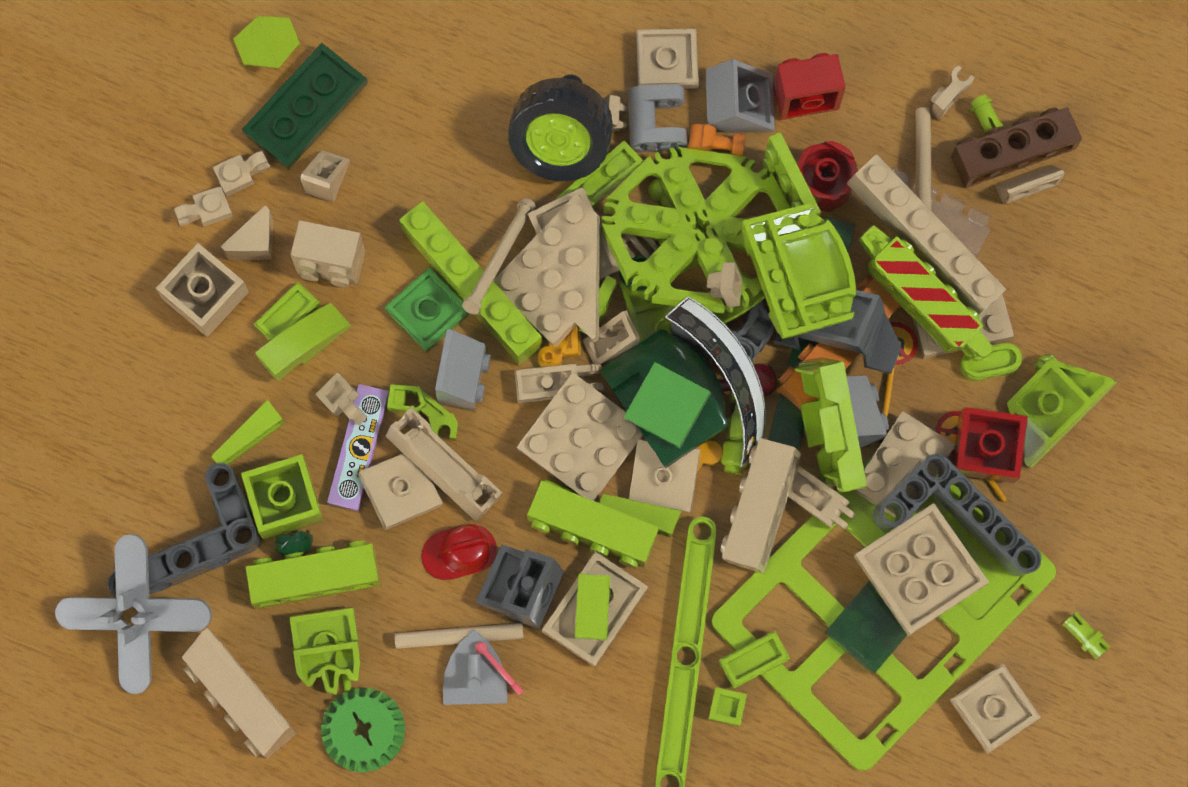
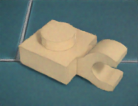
M961 66L953 69L949 79L950 85L946 89L941 87L931 99V102L934 103L931 115L938 121L957 101L960 94L970 88L974 80L972 75L966 81H960L957 78L962 69Z
M259 151L251 155L245 162L240 154L214 166L213 169L228 197L255 184L251 176L269 169L270 165L263 151Z
M222 186L193 195L195 203L193 205L186 204L174 208L180 226L201 219L203 227L233 217Z
M338 372L316 393L317 397L337 417L344 412L358 426L367 418L366 414L353 402L359 394Z

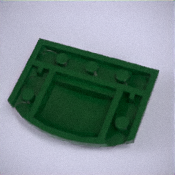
M660 329L599 371L626 411L655 362L711 392L681 448L637 426L666 469L729 427L728 417L725 418V404L727 402L723 389L708 362L688 342L670 334L666 330Z

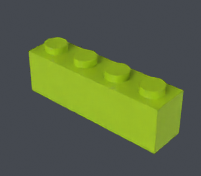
M542 480L527 514V520L532 523L531 527L535 530L547 534L549 530L561 534L560 538L563 541L573 545H578L579 542L591 546L589 550L593 553L596 551L604 557H607L608 553L620 558V563L634 569L638 565L645 567L659 532V527Z
M354 541L347 544L348 548L335 550L334 546L316 549V554L304 556L303 552L285 555V559L272 562V558L254 560L252 566H246L252 606L255 609L381 586L373 544H366V541Z

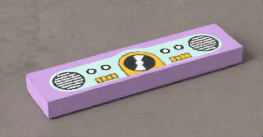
M359 384L357 389L359 396L354 400V403L366 414L367 418L359 426L352 419H349L327 504L330 506L359 512L364 493V487L358 474L359 471L371 467L389 398V391Z

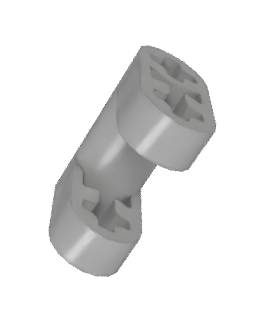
M645 85L631 87L627 90L630 147L635 152L669 151L670 148H674L677 151L678 147L686 148L688 146L686 129L680 127L656 128L655 109H670L684 105V88L681 85Z

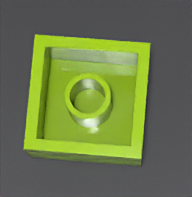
M303 454L241 473L258 533L263 540L324 521Z

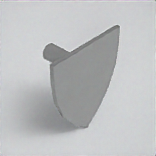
M475 630L459 643L449 659L444 674L443 705L507 703L506 680L483 654L475 651L476 643L481 641L486 643L489 653L503 667L500 658L490 643Z

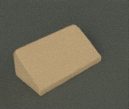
M1046 165L997 183L996 190L1002 203L1006 205L1057 186L1065 173L1058 167Z

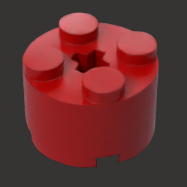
M824 141V143L813 144L807 147L802 152L797 163L819 209L826 212H832L847 202L853 192L847 185V182L858 172L852 152L844 145L834 141ZM828 174L830 177L824 178L823 176Z

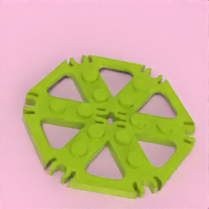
M678 147L677 151L674 148H670V159L668 160L661 158L659 152H656L653 162L650 155L606 198V203L604 204V213L612 214L613 216H602L601 231L626 285L628 286L632 281V291H636L640 286H646L644 299L649 300L652 298V303L676 307L685 298L690 297L711 312L724 314L726 309L730 313L733 312L734 306L728 307L724 298L712 297L711 291L700 293L673 288L671 283L695 258H697L707 279L708 274L721 272L723 263L735 262L742 277L740 301L743 307L746 308L750 298L753 305L763 294V290L758 277L748 279L742 275L730 251L731 249L746 252L741 222L747 219L736 218L735 216L759 192H766L770 196L777 211L790 208L773 174L771 173L766 178L767 168H764L759 173L753 172L755 161L752 159L747 162L748 157L684 147ZM700 162L728 167L731 174L705 200L689 166L692 163ZM653 175L657 177L672 208L635 203L628 196L647 176ZM696 222L702 228H706L705 235L699 229H695ZM623 233L666 241L646 261L636 262L631 258L621 235Z

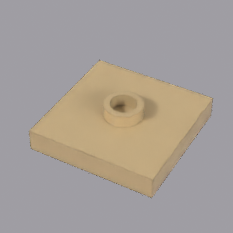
M696 28L636 30L638 86L676 84L681 85L684 89L698 88Z
M638 439L629 499L691 512L701 449H694L665 469L647 440Z
M404 454L359 471L358 476L384 530L435 510L443 504L432 480Z
M1004 664L950 699V702L987 754L1041 718Z

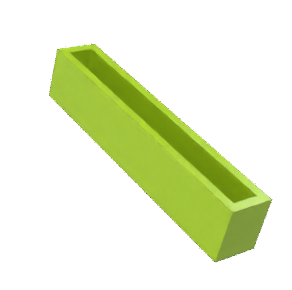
M422 201L399 219L401 231L450 288L464 301L466 297L471 295L484 270ZM492 281L481 301V310L478 314L474 315L520 366L543 347L542 336Z

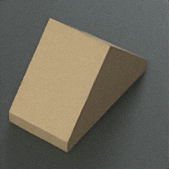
M321 150L301 174V182L305 193L334 203L350 159Z
M266 205L220 246L228 260H272L273 217Z
M622 311L599 328V339L596 342L588 336L583 339V343L593 364L602 366L614 361L638 345L640 337L628 311Z

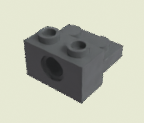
M502 544L476 602L480 606L506 614L512 620L539 629L564 571L554 558L527 549L523 552Z

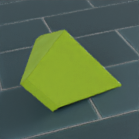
M257 16L233 38L244 67L253 65L279 68L296 47L300 46L291 20L287 17Z

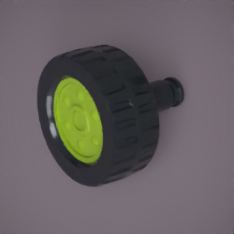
M569 74L562 78L541 80L525 89L515 103L508 129L509 145L517 161L531 173L553 181L578 180L596 171L600 164L604 162L612 137V114L601 95L584 84L576 75Z

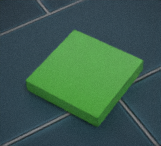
M430 267L384 307L385 311L426 353L446 336L447 329L453 330L470 315L462 307L463 300Z
M655 362L624 418L668 443L681 448L711 392Z

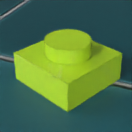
M715 687L708 720L740 727L747 694Z

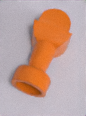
M693 124L690 126L688 149L710 151L711 149L731 150L730 154L743 156L746 134L734 133L733 138L716 134V128L708 124Z

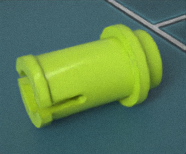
M986 94L970 102L972 106L970 111L972 113L975 112L985 131L984 133L996 127H1003L991 105L993 102L992 98L988 99Z

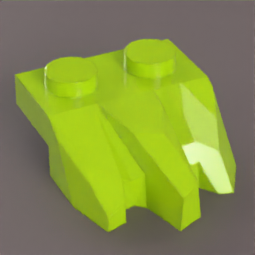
M354 606L289 617L294 645L293 654L296 674L307 687L312 686L316 678L322 677L326 692L337 695L341 674H346L351 681H358L360 649Z

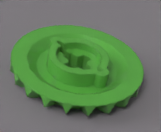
M355 688L342 693L332 701L329 708L325 711L321 724V739L328 755L341 767L354 772H371L386 766L396 757L405 738V721L399 706L382 691L371 688ZM354 714L365 725L371 724L372 727L368 730V737L372 742V746L369 745L367 739L362 735L355 736L354 731L358 729Z

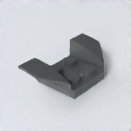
M856 290V296L853 298L851 312H854L852 320L782 339L777 332L773 341L775 344L800 350L804 339L860 353L863 354L864 367L892 374L901 349L898 338L885 314L880 295Z

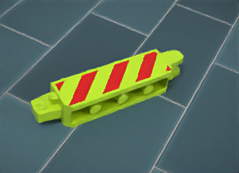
M874 225L859 238L858 241L871 257V260L868 262V273L945 352H955L961 349L967 356H970V359L976 362L991 355L990 353L993 348L990 342L987 341L988 339L980 332L984 325L979 321L978 313L971 307L965 306L958 299L957 292L950 285L943 284L936 277L935 269L929 263L922 262L914 254L915 250L909 242L904 239L900 240L898 236L891 239Z

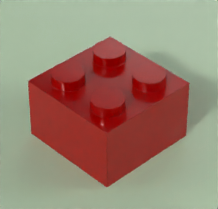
M819 53L806 60L799 61L797 58H791L783 61L781 64H778L773 84L780 120L839 110L846 89L838 54L829 55L828 53Z
M964 407L960 411L958 418L953 465L964 476L1015 483L1020 479L1028 416Z

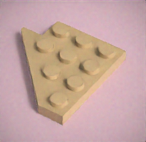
M575 194L493 280L522 315L555 347L577 325L593 341L596 342L599 339L600 216Z

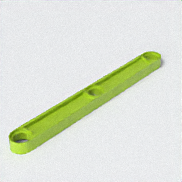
M707 517L695 518L690 523L687 532L655 787H661V779L667 775L675 776L679 781V787L685 786L717 533L715 523ZM698 524H706L711 530V536L706 540H699L694 536L693 528ZM690 648L693 650L695 661L690 665L681 664L677 659V653L680 649Z

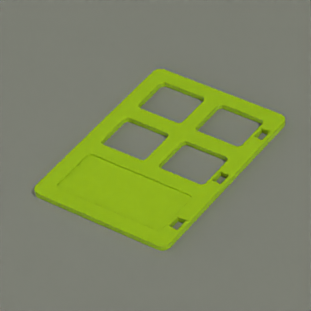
M874 454L863 464L864 470ZM955 485L950 486V495L955 500H959L961 497L959 488ZM852 490L847 492L836 491L850 502L847 508L856 514L853 519H850L843 513L839 517L849 524L846 529L863 546L867 547L893 530L880 529L873 522L872 513L876 505ZM932 494L909 519L934 503L989 583L938 617L957 635L958 643L923 679L916 678L870 633V627L889 608L876 589L856 610L850 612L802 567L801 560L837 526L834 523L832 527H829L813 515L769 558L765 573L756 571L712 617L713 629L737 651L757 640L743 626L742 620L778 584L783 583L830 628L831 635L797 670L789 671L781 664L762 674L761 677L852 767L859 771H866L872 768L1056 576L1055 565L1039 549L1042 560L1040 567L1036 571L1021 576L1011 574ZM974 507L972 511L973 518L981 523L983 521V513L980 509ZM884 511L886 519L894 522L896 518ZM997 530L995 532V539L998 544L1004 545L1005 535L1000 530ZM1020 552L1018 563L1023 568L1027 567L1028 559L1025 554ZM1023 585L1030 592L1017 605L1010 596ZM848 650L855 652L900 697V703L864 740H860L853 735L811 693V687ZM956 654L964 661L950 674L943 665ZM888 723L896 731L882 744L875 735Z

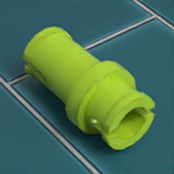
M1078 611L1062 624L1083 645L1081 649L1084 652L1089 651L1095 660L1111 647L1102 638L1103 634L1100 631L1096 632L1079 615Z

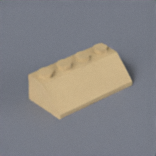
M208 628L202 631L182 657L187 664L183 670L194 683L201 680L208 689L203 694L215 708L221 704L228 714L224 719L235 732L241 729L248 739L244 743L256 757L262 754L268 759L291 740L297 732L221 641Z

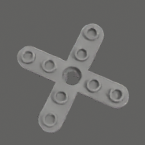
M127 534L121 537L115 545L116 597H67L58 603L55 615L58 623L66 629L117 630L119 682L128 693L139 694L145 691L152 681L150 631H201L210 624L212 611L210 606L201 599L149 598L147 544L139 535ZM131 607L137 609L138 614L131 617V624L134 625H129L125 622L122 611Z

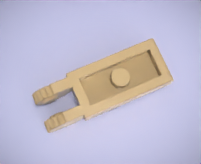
M576 364L515 370L518 403L552 400L572 372L582 377L595 376L601 373L599 371L602 369L601 365L577 366ZM588 383L598 392L604 391L603 383Z

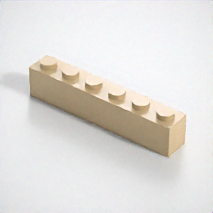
M877 154L847 182V185L900 240L904 239L912 245L915 250L914 254L922 262L929 263L935 269L936 277L943 284L950 285L957 292L958 299L965 306L974 309L978 315L985 311L1006 290Z

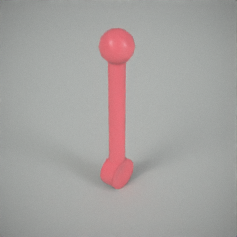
M482 641L476 643L475 651L484 655L518 695L522 694L524 690L489 653L486 643Z

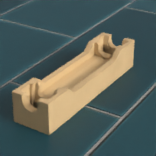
M412 407L405 412L398 422L395 421L390 426L385 437L473 520L477 522L498 501L502 492L488 478L478 474L435 434L430 424ZM408 424L412 429L406 434L400 432ZM480 496L488 499L485 504L478 505L475 502Z

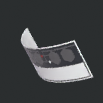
M687 297L667 314L665 318L677 324L700 343L714 359L727 379L736 398L743 426L744 447L741 468L749 460L752 447L754 445L757 446L759 438L764 439L766 409L761 384L749 356L735 335L711 311L692 298Z

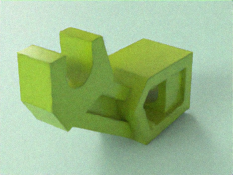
M390 384L388 412L405 414L411 408L410 406H405L406 395L418 396L419 406L415 408L412 405L411 407L419 415L422 413L429 419L430 426L435 434L439 435V430L446 427L451 431L449 440L456 441L458 422L453 413H449L419 386Z

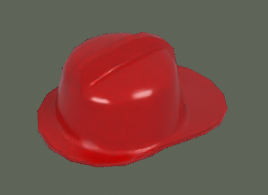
M476 524L462 525L443 530L432 535L424 544L421 552L422 563L430 575L440 580H453L479 573L493 563L497 553L496 541L485 527Z

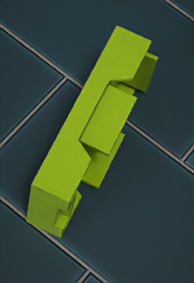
M824 357L799 362V367L795 368V371L801 372L804 393L818 398L817 401L800 404L808 447L825 445L816 454L821 482L827 486H837L838 491L841 492L867 487L844 362Z

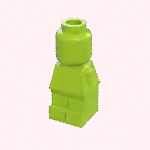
M731 391L728 404H732V408L728 418L727 441L723 444L721 462L725 466L724 472L742 475L743 469L749 465V460L740 468L744 447L743 426L736 398Z

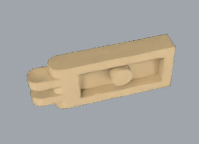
M798 465L788 498L827 526L832 527L836 523L845 530L849 524L839 516L843 513L850 519L855 517L856 514L847 508L850 502Z

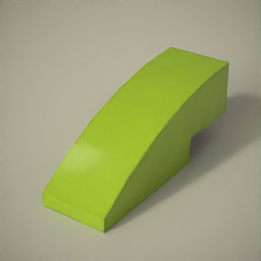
M329 303L284 330L256 351L255 354L278 382L300 363L305 365L349 329L351 325L334 305Z

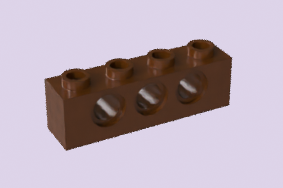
M1054 107L1042 112L1040 117L1032 120L1029 117L1019 119L1012 124V127L1003 130L1001 127L993 128L984 134L985 136L974 139V137L965 138L957 143L951 158L964 188H968L1076 150L1082 137L1069 108L1066 107L1058 110ZM1036 132H1045L1049 139H1041ZM1016 141L1021 145L1022 149H1014L1008 142ZM989 151L994 156V159H986L980 152Z

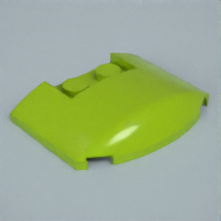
M812 203L750 218L741 222L747 256H751L770 310L768 315L782 339L850 321L854 316V312H851L853 298L856 296V285L850 257L832 223L829 220L825 222L812 210L816 209V206Z

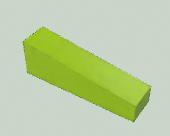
M267 400L212 455V458L216 463L229 465L284 425L283 419Z
M603 494L599 502L658 526V533L668 537H672L681 514V510Z

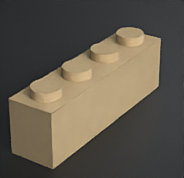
M759 438L757 446L754 445L749 455L750 470L748 476H743L739 491L742 495L739 505H735L731 512L730 523H732L729 535H725L721 544L722 559L729 564L765 573L801 457V453L795 447Z

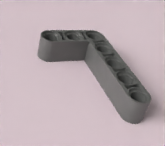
M931 454L920 460L873 509L872 518L876 526L884 530L893 529L903 524L932 494L1011 574L1016 576L1029 574L1036 571L1041 565L1042 558L1038 549L941 454ZM929 462L937 466V478L932 477L928 473L927 464ZM907 484L916 488L917 498L915 500L907 496L905 491ZM951 485L959 488L961 492L959 500H955L950 495ZM886 506L894 509L896 513L894 522L886 519L884 515ZM974 507L980 509L983 513V521L981 523L973 518L972 511ZM997 530H1000L1005 535L1004 545L998 544L995 539V532ZM1020 552L1025 554L1028 559L1026 568L1021 567L1018 563Z

